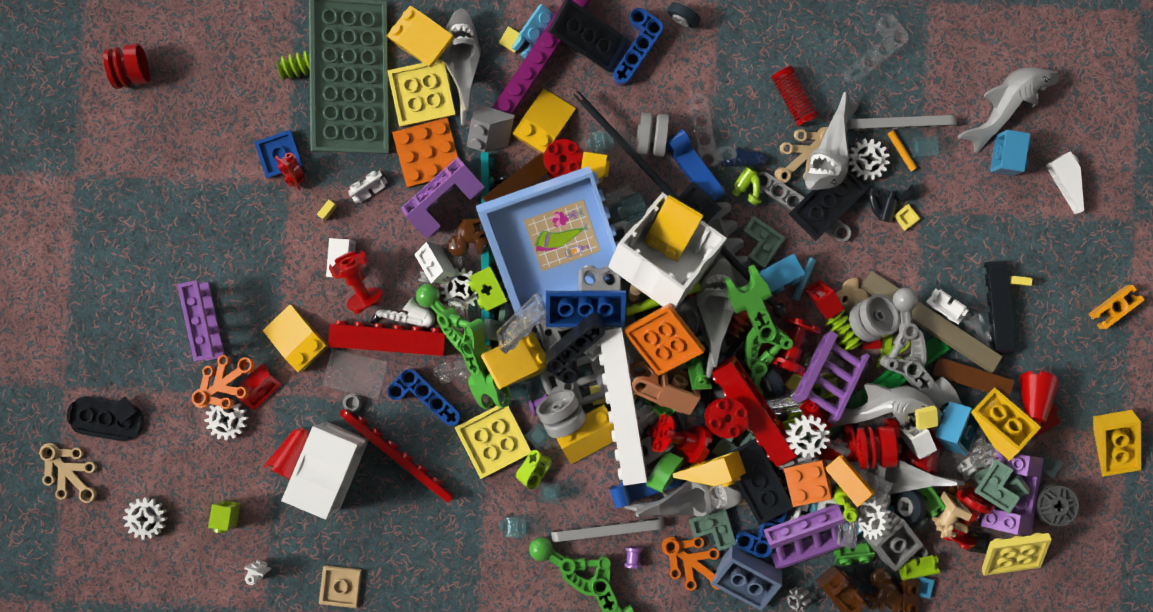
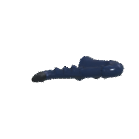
M736 147L735 157L731 160L727 159L718 162L717 168L721 172L724 170V167L762 166L768 162V157L762 152L746 151Z

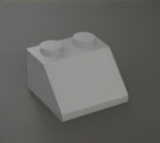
M478 104L471 118L466 147L488 152L508 146L515 115Z

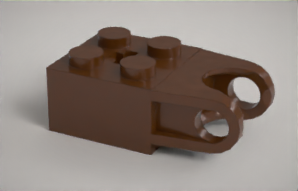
M832 566L815 580L841 612H861L867 606L861 598L863 596L861 591L853 583H849L851 579L840 567L836 569Z

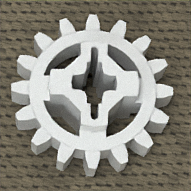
M863 139L862 145L857 142L855 143L856 148H850L852 154H849V159H851L849 166L853 167L850 171H856L857 178L862 175L863 181L867 180L868 177L872 181L875 179V175L879 178L882 176L881 172L887 171L884 165H888L890 162L885 160V158L890 155L884 154L886 147L880 148V141L874 144V139H871L869 143H867L866 139ZM866 148L864 154H857L860 149ZM869 156V159L872 160V162H870L869 164L868 161L865 160V157ZM857 163L861 165L862 170L858 167ZM872 166H879L875 171L870 172Z
M455 268L457 274L454 277L444 278L447 283L440 284L444 288V291L440 293L446 295L444 298L445 302L450 300V307L456 304V309H460L461 305H463L464 309H467L468 303L474 306L473 300L479 299L476 296V291L473 292L472 296L469 294L470 286L468 282L471 281L469 276L473 274V271H469L467 274L466 268H463L462 272ZM457 276H466L469 279L461 281ZM450 282H452V283H453V288H452V290L449 292V289H448V288H449V284H450ZM457 283L466 286L464 288L465 294L462 292L457 293ZM461 296L465 301H456L454 298Z
M232 399L234 402L232 407L235 410L234 412L222 409L221 406L210 405L212 411H206L209 418L204 419V421L210 424L206 429L212 428L211 435L218 434L217 439H222L224 436L225 440H229L230 435L233 439L237 438L236 433H243L241 427H247L244 420H247L248 417L243 415L247 410L240 409L242 403L235 405V399ZM228 400L225 402V406H228ZM225 416H229L230 418L227 422L223 421ZM238 418V424L235 426L236 419ZM218 427H223L227 432L220 430Z
M804 414L801 415V420L795 417L796 423H789L792 429L786 430V433L790 435V437L786 438V441L792 442L789 448L791 450L796 448L794 453L798 455L802 452L804 458H806L807 453L812 458L814 457V452L820 455V448H827L824 442L830 441L829 438L825 437V435L830 433L829 430H824L827 425L824 422L819 424L821 419L817 417L814 420L812 414L809 415L808 419ZM809 423L816 425L819 429H811ZM801 426L799 432L796 433V430ZM806 432H809L811 434L809 436V440H806L804 438V436H806ZM797 443H804L806 448L798 446Z
M876 496L870 497L861 506L855 507L858 511V521L855 522V525H859L858 531L864 532L863 537H869L870 540L884 538L883 536L888 535L887 530L891 529L889 522L892 519L888 517L891 511H887V504H882V499H876Z
M145 497L143 500L138 498L136 503L131 502L129 504L131 508L125 509L128 515L124 516L123 519L127 520L128 523L124 527H130L128 533L135 532L134 538L141 535L142 540L146 539L147 536L151 539L155 537V534L161 533L159 528L166 526L162 523L167 520V517L163 516L166 509L161 510L160 507L163 504H155V498L149 501V497ZM141 506V508H139V512L137 514H134L137 508ZM144 515L146 518H148V521L142 519V516ZM156 523L154 528L150 530L151 524Z

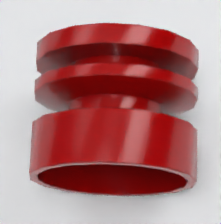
M139 43L126 45L123 51L119 47H115L113 50L111 48L104 50V68L107 78L114 89L129 87L131 81L134 85L150 82L147 56Z
M892 426L878 427L876 436H874L871 427H867L866 436L863 428H857L855 451L861 470L868 468V461L871 469H875L877 460H879L882 468L897 466V444Z

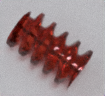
M746 310L732 315V322L730 321L727 332L738 339H743L740 332H748L745 325L752 327Z

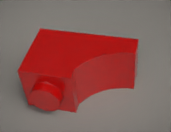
M821 280L804 289L806 295L825 318H834L839 312L844 310L835 291Z

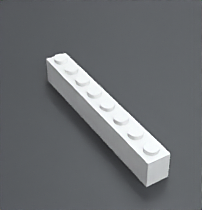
M623 327L606 328L604 336L596 343L597 347L601 346L602 354H599V361L601 366L604 365L605 373H602L603 384L607 385L608 388L605 397L606 403L611 406V411L608 412L610 423L614 424V430L611 432L613 442H617L615 458L616 461H620L621 468L618 469L619 480H623V485L645 483L648 477L635 397L631 386L632 379Z

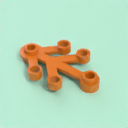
M226 355L219 356L217 372L212 366H205L203 368L200 389L196 390L192 395L194 405L199 408H205L212 404L221 406L222 409H231L234 405L231 398L219 399L212 397L217 392L236 395V397L241 399L247 398L249 395L247 388H236L227 385L242 374L253 372L255 362L250 358L243 357L238 361V368L224 377L226 367L231 364V358ZM224 358H226L225 364L222 362ZM215 376L214 384L209 388L210 378ZM244 390V394L241 396L240 392ZM228 400L229 404L226 407L225 402Z
M667 537L663 540L662 550L669 556L671 567L669 574L672 579H679L681 576V571L677 565L678 556L684 562L685 587L687 590L693 591L697 587L692 567L708 578L714 589L720 590L712 585L715 574L697 561L703 559L716 560L719 557V551L716 548L687 554L682 549L703 547L704 540L702 537L679 541L675 537ZM700 539L702 541L701 545H695V540ZM674 543L675 548L672 550L668 549V544ZM713 550L717 552L715 557L710 556V552ZM678 570L679 575L676 577L672 576V571ZM688 582H694V587L688 588Z

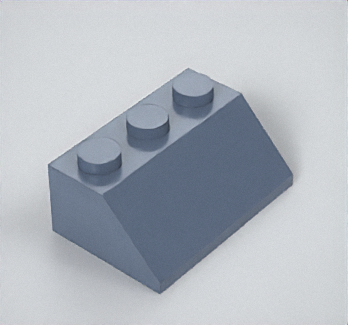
M732 544L719 564L712 585L762 611L782 586V571L776 570L774 566Z

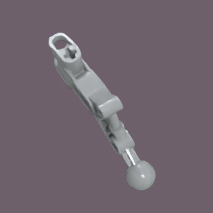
M910 288L897 290L893 295L892 301L896 309L900 311L901 322L897 329L898 335L893 342L895 346L889 356L885 355L881 358L880 364L888 370L902 374L913 388L926 394L939 409L943 404L949 403V401L962 405L956 390L945 378L940 377L935 382L924 369L927 360L925 340L922 331L913 324L912 310L918 303L917 294ZM910 340L911 354L904 358L897 357L901 348L904 349ZM913 364L912 370L908 372L909 366ZM941 418L938 420V425H939V424L941 423V421H942Z

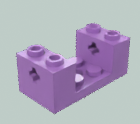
M459 157L453 160L401 207L405 217L426 239L437 234L441 226L436 217L427 208L433 207L442 194L445 195L450 192L454 183L470 200L478 197L483 191L484 186Z
M993 449L991 465L996 458L1013 469L1009 478L1020 475L1031 490L1029 494L1020 497L1010 514L997 506L992 514L983 513L981 526L1016 535H1031L1044 458L1017 453L1009 461L999 451Z

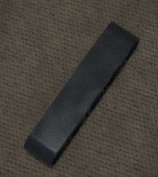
M1005 260L985 262V284L988 287V293H986L987 306L990 308L988 318L992 330L990 331V341L993 344V351L999 355L1014 354L1015 339L1008 264Z

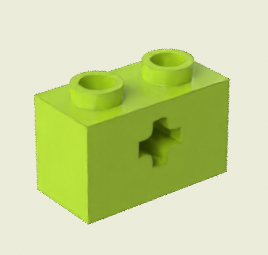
M490 266L469 276L471 281L468 284L472 292H477L479 296L477 302L481 310L485 309L486 312H489L508 302ZM485 285L492 287L490 295L482 293Z
M221 500L212 504L208 528L214 529V532L225 533L236 527L241 503Z

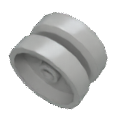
M641 112L636 140L638 142V154L647 155L650 143H653L654 156L664 157L669 114L659 113L656 117L655 125H652V113Z
M875 294L852 307L849 321L855 335L861 340L875 342L897 331L900 325V314L888 296Z
M562 390L549 395L541 401L536 409L540 421L544 423L545 430L552 438H560L573 433L582 426L586 419L584 410L571 390Z

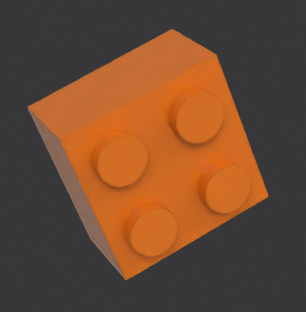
M826 459L784 468L793 507L834 498L831 477L825 470L828 466Z

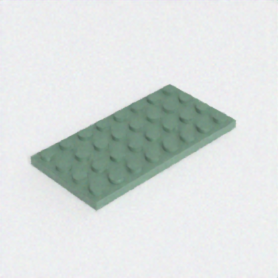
M309 0L311 152L388 154L387 1Z

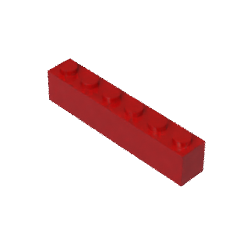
M335 320V324H330L328 347L445 356L446 335L442 333V329L431 328V332L423 331V327H412V330H404V326L393 325V329L385 328V324H374L373 327H366V323L355 322L354 326L347 325V321Z
M735 355L717 364V367H714L712 372L713 380L721 386L726 399H735L746 408L748 412L747 429L756 436L758 445L760 447L763 446L768 459L778 467L796 458L797 454L794 453L796 448L791 450L789 445L792 442L786 441V438L790 437V435L786 433V429Z

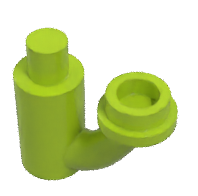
M746 166L734 183L735 189L732 193L738 197L741 192L747 190L752 182L753 194L750 193L747 200L757 206L758 203H761L759 199L760 179L756 170Z
M837 484L834 487V501L838 505H844V519L848 522H854L858 518V511L852 507L848 495Z

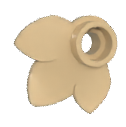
M858 278L846 280L843 283L842 289L836 293L848 315L855 304L870 297L867 291L859 289ZM844 296L846 297L845 302L842 301V298Z

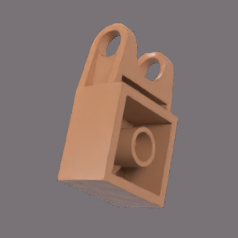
M639 360L630 366V373L635 378L631 384L632 390L643 398L655 402L662 407H668L688 415L692 413L700 400V391L692 390L687 371L675 367L658 376L646 361ZM638 366L645 368L642 373L634 371ZM643 383L645 388L638 389L636 384Z

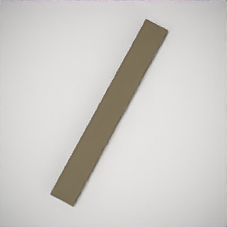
M873 271L868 274L861 285V288L871 295L883 294L893 300L895 292L899 290L898 287ZM919 301L912 310L913 322L989 373L995 370L1002 358L1001 355Z

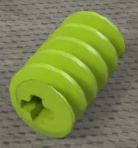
M306 50L303 52V57L298 52H296V58L289 54L288 60L281 55V61L277 60V68L281 79L286 80L287 75L292 79L294 78V73L297 77H300L302 72L305 76L309 74L310 57Z
M842 310L836 317L828 319L825 326L832 325L833 327L830 331L838 334L836 339H841L837 345H845L843 349L850 351L864 341L858 342L860 338L854 335V331L850 329V322H846L849 316H842L845 310Z

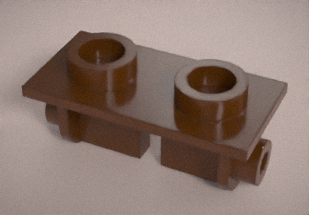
M901 578L899 584L903 600L899 607V612H919V579L902 581Z

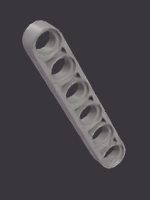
M957 116L849 119L847 131L848 129L864 131L868 128L886 130V128L891 127L892 129H905V127H911V129L924 128V126L937 128L944 125L954 127L957 126Z
M766 172L757 173L758 176L763 175L767 178V184L760 186V190L792 211L795 208L789 204L790 197H797L799 203L805 198ZM775 186L782 187V196L777 197L774 195L773 188ZM837 220L825 234L838 242H844L850 238L851 230L847 225ZM839 228H843L847 232V236L844 239H840L837 236Z
M659 517L658 520H652L651 518L634 523L633 521L620 522L618 525L610 523L602 524L601 527L593 525L582 527V529H563L560 532L553 530L551 531L553 542L659 530L665 528L664 518Z

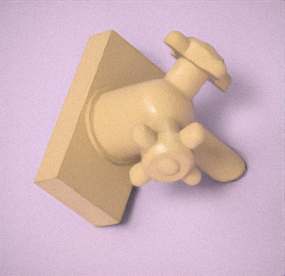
M944 491L940 498L946 508L939 517H932L937 526L936 530L941 531V538L956 537V533L953 532L954 528L967 534L969 532L967 526L958 522L957 519L960 517L969 521L972 513L956 496Z

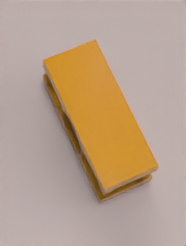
M1134 285L1124 286L1089 313L1092 320L1099 318L1100 314L1104 311L1109 315L1105 321L1097 324L1099 329L1109 328L1144 301L1142 296L1135 295L1131 296L1133 300L1128 303L1124 300V297L1130 291L1133 293L1137 291ZM1115 302H1116V303L1118 304V306H1119V309H1118L1117 312H1116V311L1114 310V308H1113V305H1114Z
M844 455L838 456L825 468L857 507L861 506L875 494V491Z

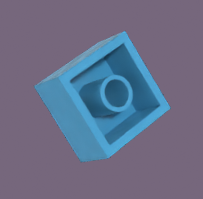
M1005 130L997 134L990 173L1007 176L1023 173L1029 163L1027 152L1032 144L1030 133Z
M795 254L789 255L759 271L760 276L768 284L772 295L785 290L784 285L786 284L790 286L802 280L801 276L805 275Z
M950 401L948 406L944 408L942 421L935 430V437L946 450L965 456L969 455L980 427L971 413L973 411L972 408Z

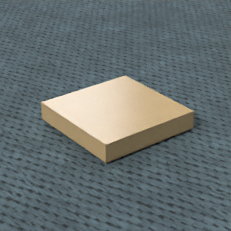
M323 565L319 604L358 608L362 569Z

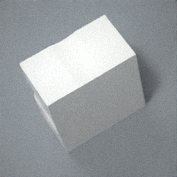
M662 192L648 208L645 216L618 243L608 267L662 307L670 303L676 309L715 261L727 238L705 222L700 221L678 262L667 258L658 250L650 248L648 244L644 243V240L668 197Z
M330 422L312 426L281 501L325 520L328 519L333 513L340 510L369 439Z

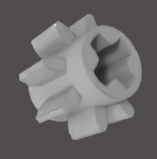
M794 587L789 590L791 594L787 596L788 604L792 609L804 611L809 608L808 604L812 601L811 594L807 589Z

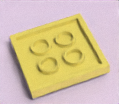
M443 59L437 60L432 68L424 63L387 70L399 127L456 116Z
M509 405L505 408L495 406L455 427L480 479L527 456L531 452Z
M1034 533L1031 536L1024 537L1019 535L1010 539L998 538L990 541L982 566L983 575L1041 568L1051 542L1049 533Z

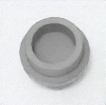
M348 394L343 399V406L349 412H357L362 407V399L358 394Z

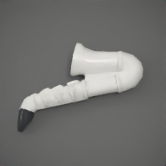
M412 297L403 308L404 311H408V314L391 310H378L370 322L374 323L383 317L428 328L434 324L435 317L429 309L417 304Z

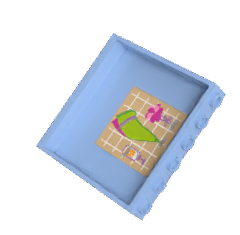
M589 166L476 205L479 218L515 315L545 306L546 291H578V272L584 266L592 265L595 268L603 269V267L609 266L619 242L614 241L613 236L616 235L613 224L609 225L608 219L611 218L608 208L603 207L602 201H605L601 189H597L596 184L599 183L596 171L592 172ZM585 277L587 283L594 284L591 277ZM609 277L604 278L607 284L613 282Z

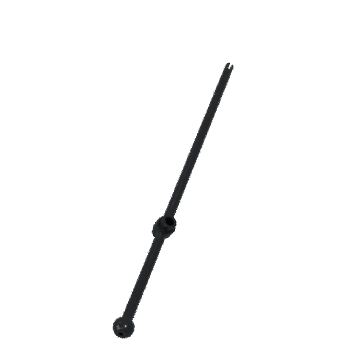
M576 91L583 99L580 100L574 93L573 95L577 101L667 196L670 195L677 199L678 196L581 92ZM723 245L720 253L749 283V271ZM773 297L765 300L773 308L772 313L774 316L781 318L787 312L786 305L778 303Z

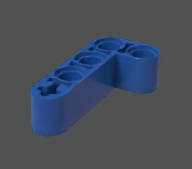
M635 8L630 14V24L640 34L614 70L613 80L619 86L629 83L663 31L662 22L642 8ZM635 15H641L644 20L642 22H636L633 19V17ZM655 25L659 28V31L652 33L649 27ZM640 41H646L649 46L645 49H642L639 47L638 43ZM631 56L636 57L638 60L634 65L629 64L627 61ZM626 67L628 70L625 73V78L618 79V73L622 74Z
M683 129L667 138L666 148L668 152L673 154L672 158L690 182L694 181L713 201L725 195L719 182L692 148L691 140Z
M415 369L404 370L387 389V394L392 400H400L411 391L449 426L456 425L461 420L460 411ZM408 372H412L415 376V380L412 383L407 382L405 378ZM422 385H426L429 389V393L426 396L421 395L419 392V388ZM395 386L401 388L402 392L399 397L394 396L392 393V389ZM436 398L441 399L443 402L441 409H437L433 405V401ZM448 405L450 408L447 409V411L450 414H452L453 412L456 414V421H449V415L446 412L442 415L440 412L443 411Z
M673 477V482L667 489L682 485L686 481ZM621 482L620 485L609 487L615 508L624 507L631 504L634 500L659 492L646 486V482L623 485V482Z
M782 484L791 500L788 486ZM788 511L759 525L756 534L746 530H739L734 537L737 546L741 550L758 557H768L772 549L768 544L764 529L769 525L775 526L784 523ZM742 536L749 537L746 544L739 543ZM765 543L766 549L761 552L757 551L758 545Z

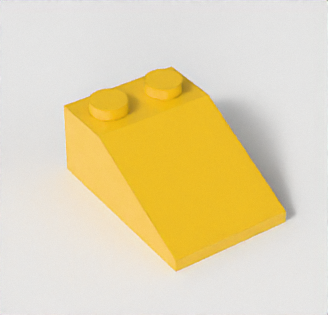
M411 6L404 11L401 18L387 35L400 49L430 68L433 67L455 38L451 33Z
M543 89L513 132V136L537 152H542L544 155L547 146L557 140L576 108Z
M668 195L644 243L648 244L650 248L663 253L667 258L678 262L703 215Z
M291 304L263 330L281 355L297 372H303L328 348V343Z
M534 332L519 336L481 355L499 390L537 376L546 370V354Z
M995 387L971 412L993 447L1009 461L1041 428Z
M1132 410L1093 416V430L1102 476L1141 470V421Z
M739 451L703 461L700 464L687 466L673 473V477L711 486L722 484V487L734 484L733 482L741 480L740 476L745 474L746 471Z

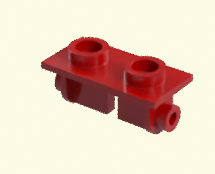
M286 153L282 159L276 156L275 158L279 164L277 167L285 176L284 181L290 187L294 186L300 191L301 189L298 184L304 181L305 175L301 167L298 166L299 163L295 155Z
M808 399L799 406L807 419L812 414L814 420L817 417L821 419L819 424L824 422L827 425L824 430L831 429V424L827 422L828 414L815 402ZM811 424L814 429H819L816 425Z

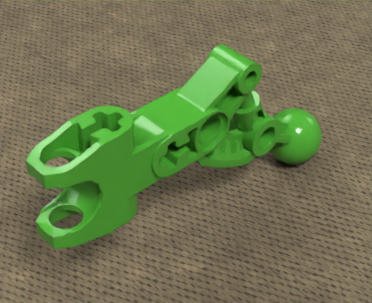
M751 265L748 267L750 281L747 285L737 287L729 276L724 278L727 297L735 313L738 314L746 310L753 326L747 335L744 360L751 371V380L764 397V392L760 387L761 377L767 373V366L775 359L774 356L782 348L785 350L790 349L793 346V341L787 333L772 323L763 301L772 297L771 291L756 267ZM758 312H759L760 317L762 318V319H760V320L757 318V313H758ZM769 328L766 333H762L763 329ZM762 343L775 345L758 357L759 348Z
M432 284L421 285L417 289L416 300L419 305L432 308L435 311L437 321L443 333L455 348L462 353L467 368L471 373L468 384L479 406L483 409H488L494 403L499 408H505L510 405L511 394L509 386L498 389L481 357L483 353L489 351L484 340V322L479 318L473 322L466 321L464 317L457 314L455 309H447L440 302V292L436 286ZM463 327L464 335H462L457 328ZM500 393L505 395L504 403L500 400ZM484 394H486L488 397V402L486 404L483 402Z
M538 537L530 543L529 553L534 560L539 562L548 560L558 566L562 572L563 579L569 585L586 596L596 597L602 612H634L631 604L621 609L610 585L611 563L607 555H601L599 559L585 560V558L573 559L570 556H562L554 551L551 541L547 538ZM586 567H596L594 576L591 579H584L577 575L575 571L586 570ZM599 581H603L606 584L602 590L595 587ZM606 594L609 601L612 603V606L610 607L605 602L604 595Z

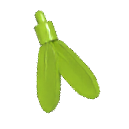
M893 333L883 337L881 340L882 349L881 355L877 360V368L881 366V358L885 355L889 356L895 344L892 345ZM909 341L904 349L901 348L899 354L904 352L909 347Z

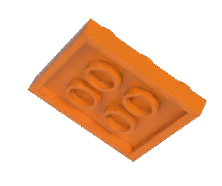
M448 118L392 132L407 188L430 182L458 157Z
M670 303L625 327L623 333L658 376L705 351V347Z

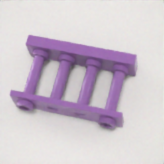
M199 280L177 284L193 360L208 361L225 355L209 282L199 284Z
M833 331L823 335L792 397V400L797 403L809 399L831 413L827 420L830 424L843 418L846 404L861 373L867 368V360L870 356L864 354L856 358L836 345L835 340L838 334ZM833 351L853 364L851 373H847L830 362L827 357L829 352ZM823 367L846 381L842 390L821 377L820 371ZM815 383L839 397L835 406L813 393L812 387Z
M838 504L764 529V534L770 548H776V551L770 554L776 570L850 545L843 528H838L839 525L845 523ZM831 528L830 532L820 535V532ZM810 535H812L813 537L805 541L801 540L802 538L808 537ZM794 542V545L783 548V545Z

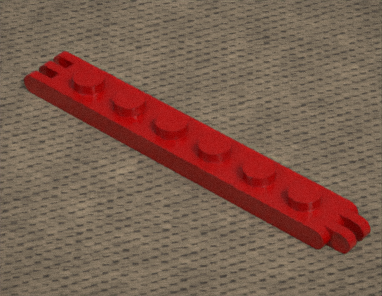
M347 409L340 410L339 414L346 422L445 502H450L453 499V494L442 486L443 482L438 477L433 476L432 478L427 474L428 470L423 465L418 464L417 466L412 462V456L405 451L402 454L397 450L398 445L390 439L386 441L382 437L383 433L375 427L371 429L367 425L368 421L360 415L357 417Z

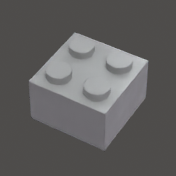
M891 511L888 515L892 519L889 522L891 529L887 530L888 535L883 536L884 538L870 540L869 537L864 538L880 559L896 571L923 544L905 520Z

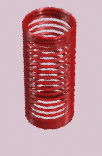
M790 65L773 74L771 80L775 82L774 85L778 88L777 91H780L779 94H781L780 97H783L782 100H785V106H788L787 109L791 112L790 115H793V121H796L797 127H800L804 123L818 117L819 114L815 109L800 117L815 108L814 106L809 108L813 103L795 112L811 103V100L804 103L810 99L809 97L806 98L808 94L799 98L807 92L801 93L805 89H801L803 85L798 87L802 83H798L800 79H798V76L794 77L797 74H793L795 70ZM799 90L798 92L794 93V94L791 95L790 97H787V96L790 95L791 93H793V92ZM804 99L803 101L799 102V103L796 104L795 106H792V105L795 104L796 102H798V101ZM809 108L808 110L804 111L803 113L797 115V114L800 113L801 111H803V110Z

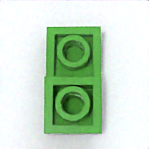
M667 451L651 472L646 486L663 493L673 482V473L677 472L684 464L683 458Z

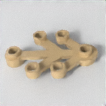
M822 127L818 132L796 130L794 138L797 141H804L805 139H813L815 141L811 145L782 143L780 151L783 154H790L791 152L801 154L786 168H777L774 177L782 183L788 182L791 178V173L806 160V171L803 175L805 180V174L809 170V157L815 149L819 148L828 127ZM799 132L803 133V137L801 139L798 138ZM785 145L789 146V150L787 152L784 151ZM786 172L787 176L783 179L782 173Z
M53 443L44 444L40 448V457L45 461V472L42 478L44 485L50 486L55 483L53 463L58 468V486L55 492L57 499L62 500L68 497L69 492L66 489V478L80 491L79 499L82 502L89 503L96 499V490L93 487H87L73 472L85 471L86 473H93L97 468L96 464L92 461L86 463H65L60 458L72 457L73 459H80L84 454L81 448L59 449ZM48 449L53 451L52 456L47 454ZM75 450L80 452L78 457L74 455ZM88 464L93 466L91 471L87 469ZM48 476L52 478L51 483L46 481ZM60 490L65 492L64 497L59 495ZM87 491H90L92 493L91 498H88L86 496Z

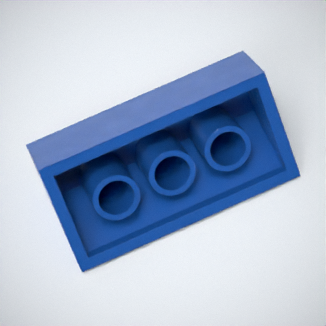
M546 291V327H576L592 313H599L603 316L605 327H625L626 291Z

